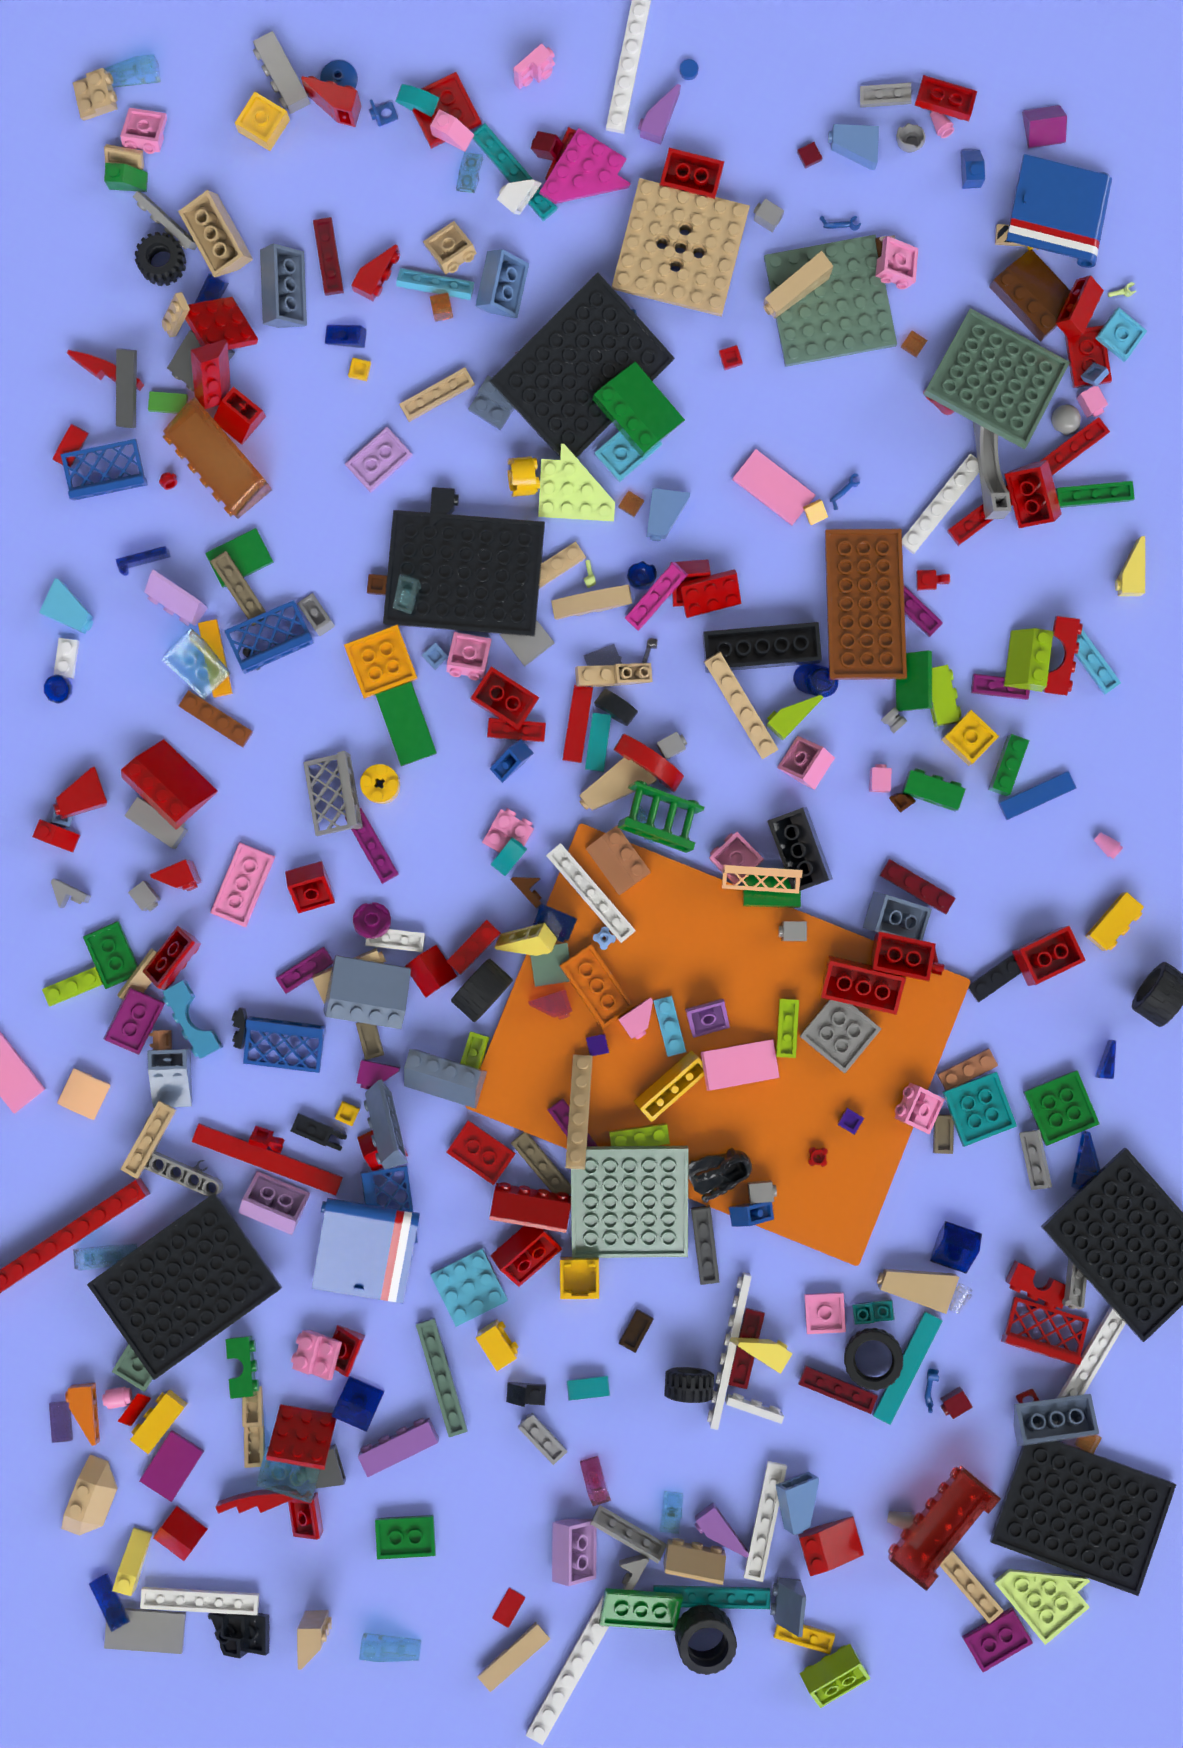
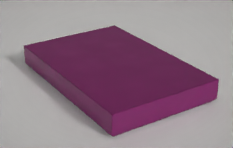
M129 987L103 1039L139 1055L165 1003Z
M172 1430L139 1481L172 1502L204 1453V1450Z
M1012 1607L1002 1612L990 1624L985 1622L962 1636L983 1673L1033 1644Z

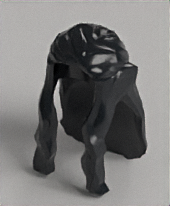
M730 1148L724 1154L708 1155L696 1161L692 1160L688 1165L689 1180L694 1190L703 1195L702 1200L705 1203L719 1195L725 1194L728 1190H732L738 1183L749 1178L752 1172V1163L748 1155L733 1148Z

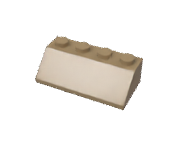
M206 190L178 211L214 277L240 270L253 260L218 194Z

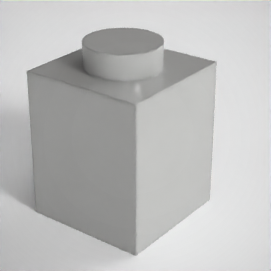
M765 198L762 204L758 203L753 211L755 213L754 221L773 233L783 218L784 210Z
M675 732L658 741L656 745L663 758L668 760L685 751L687 742L682 734L679 735L678 732Z
M142 881L128 892L142 911H152L158 906L157 902L161 900L147 881Z
M783 921L782 926L778 927V936L782 937V941H807V921Z
M771 1180L748 1182L749 1202L751 1204L774 1202V1197L777 1196V1189Z

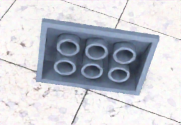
M335 955L323 1008L325 1017L402 1029L411 968Z

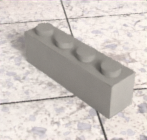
M271 31L254 40V55L257 60H262L264 65L261 67L266 77L270 75L272 79L270 84L274 92H279L281 96L279 101L283 109L287 108L289 113L292 114L310 104L309 98L274 32Z

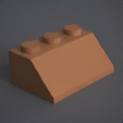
M617 825L588 846L586 850L618 895H621L649 875L651 871L623 832L617 828Z

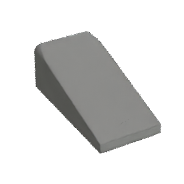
M313 593L297 603L319 636L335 627Z

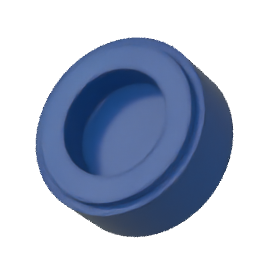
M692 59L684 60L680 65L681 77L685 80L696 78L699 69L698 64Z

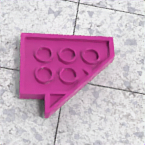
M578 128L539 194L558 204L627 189L631 183L618 175L627 159Z

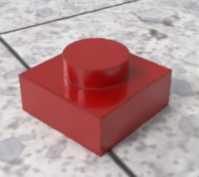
M737 345L719 350L724 370L743 364Z

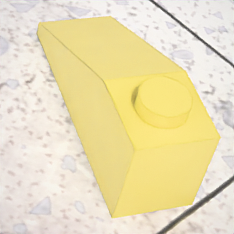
M1141 536L1136 540L1118 579L1115 581V590L1118 591V596H1142L1145 594V536Z
M545 923L500 934L494 948L501 951L538 956L550 953L554 949L557 937Z
M731 1337L729 1340L780 1374L793 1354L787 1350L788 1346L779 1340L777 1343L770 1339Z
M133 1528L112 1591L132 1596L137 1588L152 1532Z

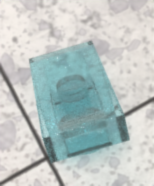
M404 574L399 575L393 604L394 609L409 614L413 612L416 594L421 589L418 579Z
M664 1491L659 1532L679 1534L683 1493Z

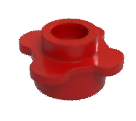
M811 1147L809 1149V1165L826 1166L828 1150L824 1147L821 1149Z

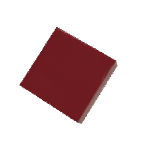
M815 142L797 150V154L805 169L823 159Z

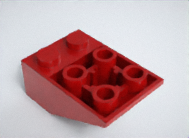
M313 76L301 77L305 92L310 99L337 123L356 127L361 110V102L358 91L354 87L348 85L345 87L339 86L333 81H320Z

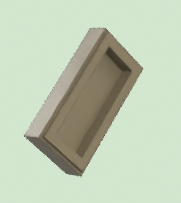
M357 1022L356 1027L365 1060L384 1055L377 1025Z
M938 1114L933 1125V1153L953 1154L954 1122L951 1115Z

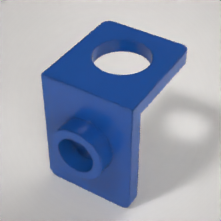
M370 100L371 108L368 110L372 120L376 119L379 127L398 120V115L392 102L375 107L373 100ZM390 109L392 111L391 117L383 118L381 116L382 110Z

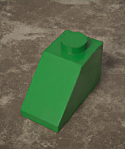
M105 163L104 182L109 190L147 192L148 172L127 164Z

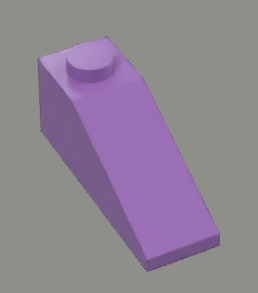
M677 84L646 113L644 119L641 118L638 126L640 138L662 144L680 95L681 85Z
M714 1502L695 1516L696 1523L694 1525L700 1534L704 1532L709 1539L744 1557L749 1556L747 1548Z

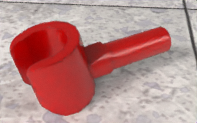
M935 950L931 972L942 975L944 964L938 963Z

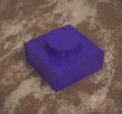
M846 1108L837 1125L855 1135L864 1118Z

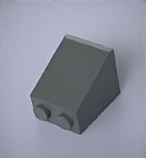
M190 330L167 369L172 372L173 377L185 382L186 387L194 392L190 350L201 347L193 331ZM232 349L228 350L229 360L235 354Z

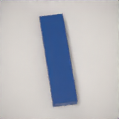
M1069 771L998 804L1007 821L1077 787Z

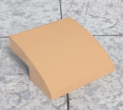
M73 1068L57 1104L94 1120L111 1085L92 1077L88 1073Z

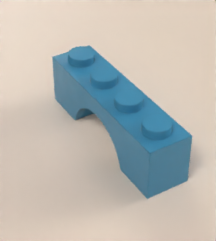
M182 980L162 991L164 994L162 998L165 1004L172 1008L174 1012L172 1016L177 1024L180 1023L182 1026V1035L192 1044L190 1048L195 1057H199V1059L205 1058L223 1047L214 1030H201L192 1023L189 1016V1008L195 995L186 980Z

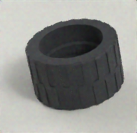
M487 959L456 992L451 1002L468 1018L476 1022L508 988L513 979L493 960Z
M1167 962L1159 964L1139 987L1132 1001V1010L1158 1027L1167 1024L1183 1006V973Z
M866 1328L858 1331L850 1338L845 1348L844 1365L847 1374L858 1386L876 1391L888 1388L899 1378L900 1372L903 1369V1353L898 1341L895 1340L892 1334L887 1333L883 1329ZM866 1341H880L891 1351V1367L887 1373L880 1377L866 1376L856 1365V1351Z
M709 1604L697 1605L684 1612L675 1626V1641L683 1664L689 1670L705 1675L716 1674L731 1664L732 1659L736 1655L737 1639L726 1613L718 1607ZM715 1628L723 1633L719 1644L710 1650L698 1651L688 1646L692 1635L700 1629Z

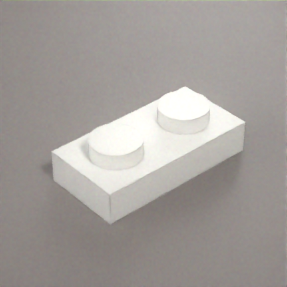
M58 639L54 676L74 679L79 648L78 640Z

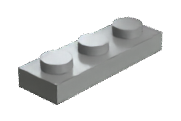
M1040 1129L1020 1132L1019 1135L1031 1190L1052 1187Z

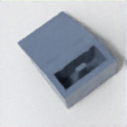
M191 1048L148 1050V1075L153 1108H155L158 1101H162L171 1107H191Z

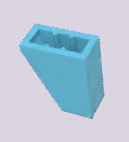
M55 578L39 613L86 634L93 625V616L66 585Z

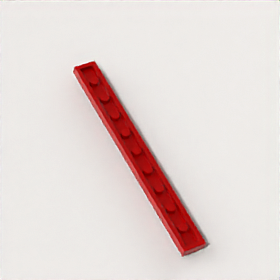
M1098 417L1040 461L1048 460L1053 476L1109 434L1110 430ZM982 504L948 529L947 532L959 546L994 519H985L984 506Z

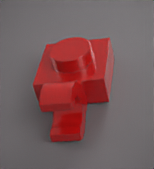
M936 570L916 571L917 591L936 590L937 584H949L951 582L950 574L936 575Z
M255 1126L248 1144L267 1150L269 1146L274 1152L281 1153L285 1140L280 1137H274V1131Z

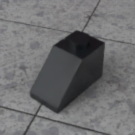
M432 487L430 513L452 514L455 511V506L459 505V494H456L454 488ZM430 517L429 525H435L442 518Z

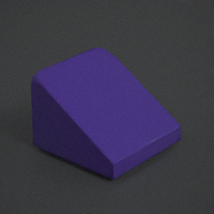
M605 1034L586 1038L590 1056L609 1053Z

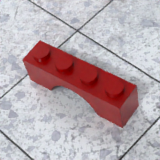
M1055 616L1053 636L1061 641L1064 647V658L1059 667L1048 672L1047 687L1042 692L1066 696L1068 692H1071L1073 681L1070 680V677L1076 668V662L1073 659L1074 654H1078L1079 650L1077 636L1081 635L1083 627L1080 619Z

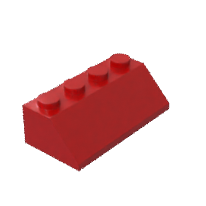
M829 956L823 978L821 998L897 1015L906 977L872 970V965Z
M507 1182L496 1183L489 1220L566 1233L571 1208V1196L564 1192L553 1193L546 1189H530V1187L524 1185L519 1187L512 1186Z

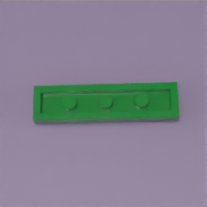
M1133 481L1055 489L1060 508L1135 500Z

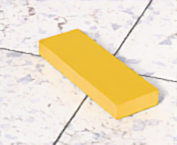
M776 1624L773 1637L830 1655L835 1633L804 1624L802 1637H797Z

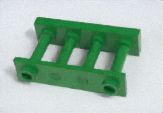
M637 780L631 783L628 789L635 791L630 814L619 820L617 828L685 853L694 850L696 842L690 841L688 837L694 813L697 814L704 811L705 807L699 805V802L695 800H685L650 787L644 781ZM643 794L653 798L646 823L638 822L637 819ZM663 801L670 804L664 829L660 830L655 828L654 822L659 803ZM677 807L687 810L682 832L679 836L672 834L673 832L671 831Z

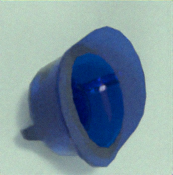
M816 664L800 665L793 675V681L797 689L807 694L828 697L834 694L838 688V680H829V668Z

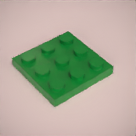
M1078 1070L1023 1091L1038 1130L1040 1129L1045 1146L1100 1124Z

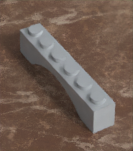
M973 422L985 519H1004L1012 510L1009 491L1004 484L1000 471L998 435Z

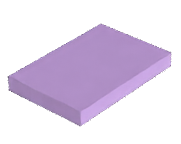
M385 427L348 460L345 466L372 493L410 459L413 454L388 427Z

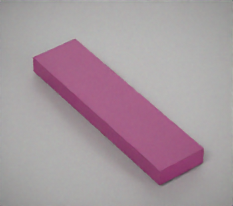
M672 562L627 614L625 619L639 631L688 574L675 562Z

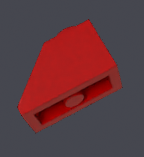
M39 819L32 837L73 853L81 835Z

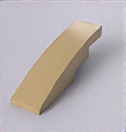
M629 585L610 587L551 600L554 619L556 620L633 604Z

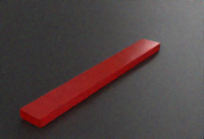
M200 1123L192 1139V1142L335 1196L343 1179L340 1175L276 1153L270 1149L258 1148L248 1144L246 1140Z

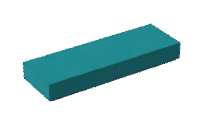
M592 714L585 770L604 772L611 715Z

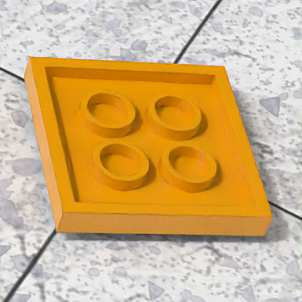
M398 625L344 644L364 699L418 679Z

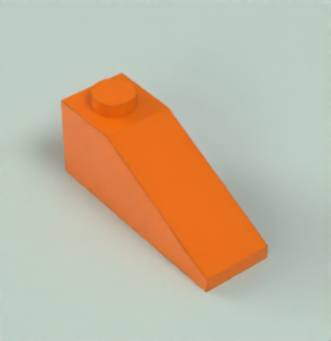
M96 1383L71 1385L65 1394L66 1402L69 1403V1409L91 1446H94L100 1442Z

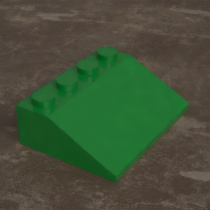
M636 362L604 385L594 394L592 399L641 457L645 456L685 421Z

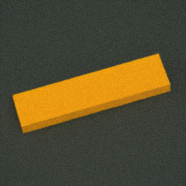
M218 620L200 622L198 626L213 697L231 695L233 691Z

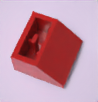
M233 386L221 400L212 421L243 445L265 419L266 415L262 409Z

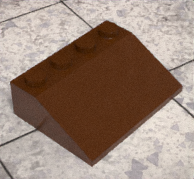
M1028 250L1009 265L989 286L1040 342L1058 327L1055 323L1071 291L1033 250Z

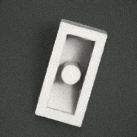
M534 179L507 183V185L500 189L497 200L512 213L520 215L542 183Z

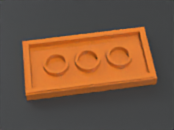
M592 944L587 945L559 965L602 1029L635 1007Z

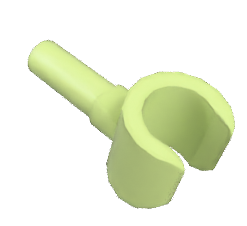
M1130 282L1123 289L1108 292V297L1117 295L1132 296L1136 291H1130L1129 288L1134 286L1135 283Z
M586 560L588 576L583 579L587 588H590L596 584V580L591 569L590 560Z

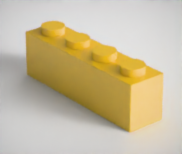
M690 1051L633 1102L651 1122L654 1121L704 1076L701 1059L693 1051Z

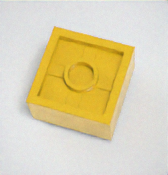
M254 92L235 121V125L240 134L271 151L289 123L290 118L285 109Z
M970 710L941 740L961 760L970 766L999 736Z
M560 1257V1299H599V1258Z
M498 1319L479 1330L476 1335V1340L496 1371L517 1359V1348L519 1347L515 1341L512 1343L504 1330L505 1324L503 1321L499 1323Z

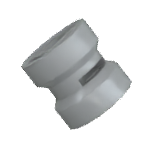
M895 707L881 719L884 724L889 725L893 734L907 722L905 717H901L898 714L899 711Z

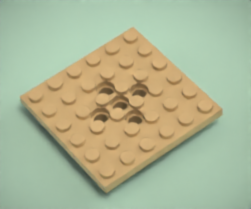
M639 178L612 288L616 291L722 317L750 205L718 197L713 199L661 186L658 182ZM682 230H687L689 234L682 235L680 232ZM663 243L667 247L660 249L657 245ZM677 248H682L685 250V252L677 253L675 250ZM699 252L702 253L703 257L696 258L694 254ZM678 266L680 270L674 272L671 270V267Z

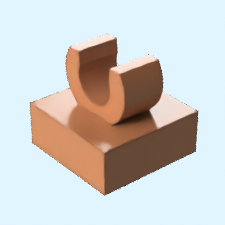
M155 1030L149 1034V1036H153V1044H149L153 1050L172 1049V1030Z

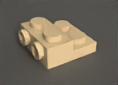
M104 68L86 73V78L72 82L80 118L83 121L117 110L116 102L118 99L112 86L114 82L113 77Z
M455 221L423 241L424 246L434 257L445 275L449 272H456L459 265L464 262H471L474 259V255L477 254L473 244Z

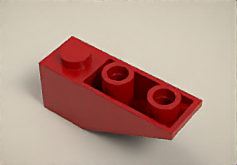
M395 244L359 269L351 284L354 292L371 301L380 296L383 282L389 279L392 265L396 264L400 258L398 245Z

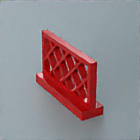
M1014 1297L1005 1334L1002 1335L1001 1342L1070 1364L1080 1365L1082 1360L1080 1356L1089 1319ZM1018 1302L1025 1304L1028 1312L1021 1316L1016 1311ZM1042 1309L1047 1317L1038 1322L1033 1312ZM1030 1314L1035 1324L1026 1328L1022 1318ZM1057 1314L1061 1315L1065 1321L1059 1327H1056L1052 1320V1317ZM1049 1320L1054 1330L1045 1334L1040 1324ZM1075 1320L1083 1322L1082 1329L1077 1333L1074 1332L1070 1325ZM1016 1321H1019L1023 1328V1331L1018 1334L1010 1332L1012 1324ZM1037 1326L1042 1336L1035 1340L1032 1339L1028 1331ZM1068 1326L1072 1336L1063 1340L1058 1330ZM1056 1332L1061 1342L1051 1345L1047 1336ZM1073 1338L1078 1344L1076 1352L1069 1350L1066 1342Z

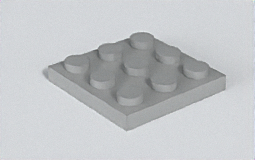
M829 1000L802 1032L800 1037L839 1070L846 1073L881 1028L855 1006Z

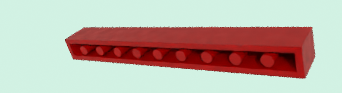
M142 1179L134 1180L0 1269V1294L150 1195L151 1193Z

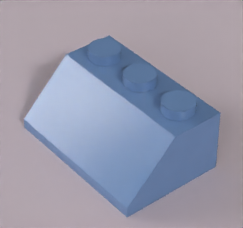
M503 249L487 251L475 306L491 314L518 318L529 263Z

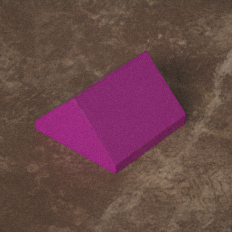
M1060 105L1022 111L1028 149L1066 142L1067 115Z

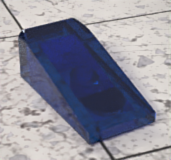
M209 273L195 303L221 299L229 283Z
M327 325L325 344L365 348L367 330L362 325Z
M1116 1040L1107 1041L1095 1074L1096 1078H1114Z

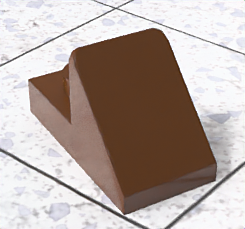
M513 877L510 879L536 909L542 904L539 901L542 897L534 889L531 892L530 890L541 880L540 878Z

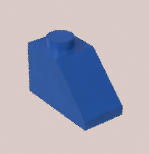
M961 150L962 189L981 188L985 181V163L981 151Z
M520 739L503 753L490 770L503 783L534 753Z
M772 1202L744 1203L729 1207L732 1227L753 1226L774 1220Z

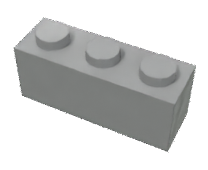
M139 797L135 799L125 814L126 818L173 849L178 847L188 832L184 828L185 823L176 830L151 805Z

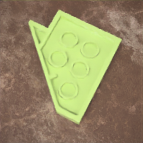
M561 444L560 460L541 459L538 517L614 521L615 501L565 444Z
M1008 1569L994 1581L1045 1645L1090 1608L1078 1593L1079 1590L1090 1582L1087 1577Z

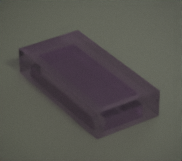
M66 1401L49 1403L52 1443L72 1441V1418L69 1403Z

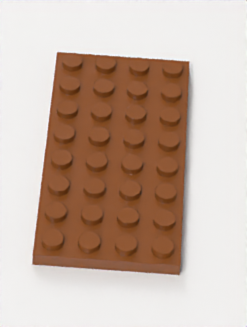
M826 529L825 561L829 680L906 679L902 529Z

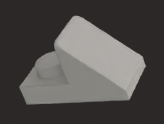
M52 878L51 880L60 908L65 907L70 896H72L70 900L78 904L89 902L90 895L58 879Z
M640 1554L619 1560V1566L630 1572V1574L626 1573L622 1580V1584H624L623 1589H634L649 1562V1558Z

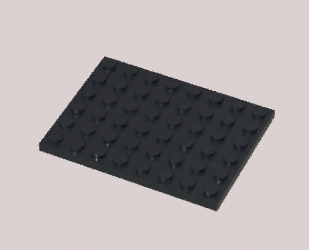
M597 272L489 382L559 457H561V444H565L577 458L612 423L592 400L594 394L634 362L653 381L675 358Z
M393 510L383 624L535 637L545 522ZM430 517L442 518L435 525H429Z
M1123 1148L1040 1227L1140 1341L1145 1342L1183 1305V1212L1127 1148Z
M213 1193L87 1284L153 1380L283 1288L216 1193Z
M1060 1441L1024 1445L1021 1448L990 1542L1139 1596L1176 1484Z

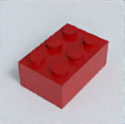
M1070 926L1060 927L1012 951L1028 986L1037 985L1086 961Z

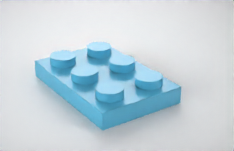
M619 431L595 452V456L620 483L658 450L662 443H658L645 456L641 457Z

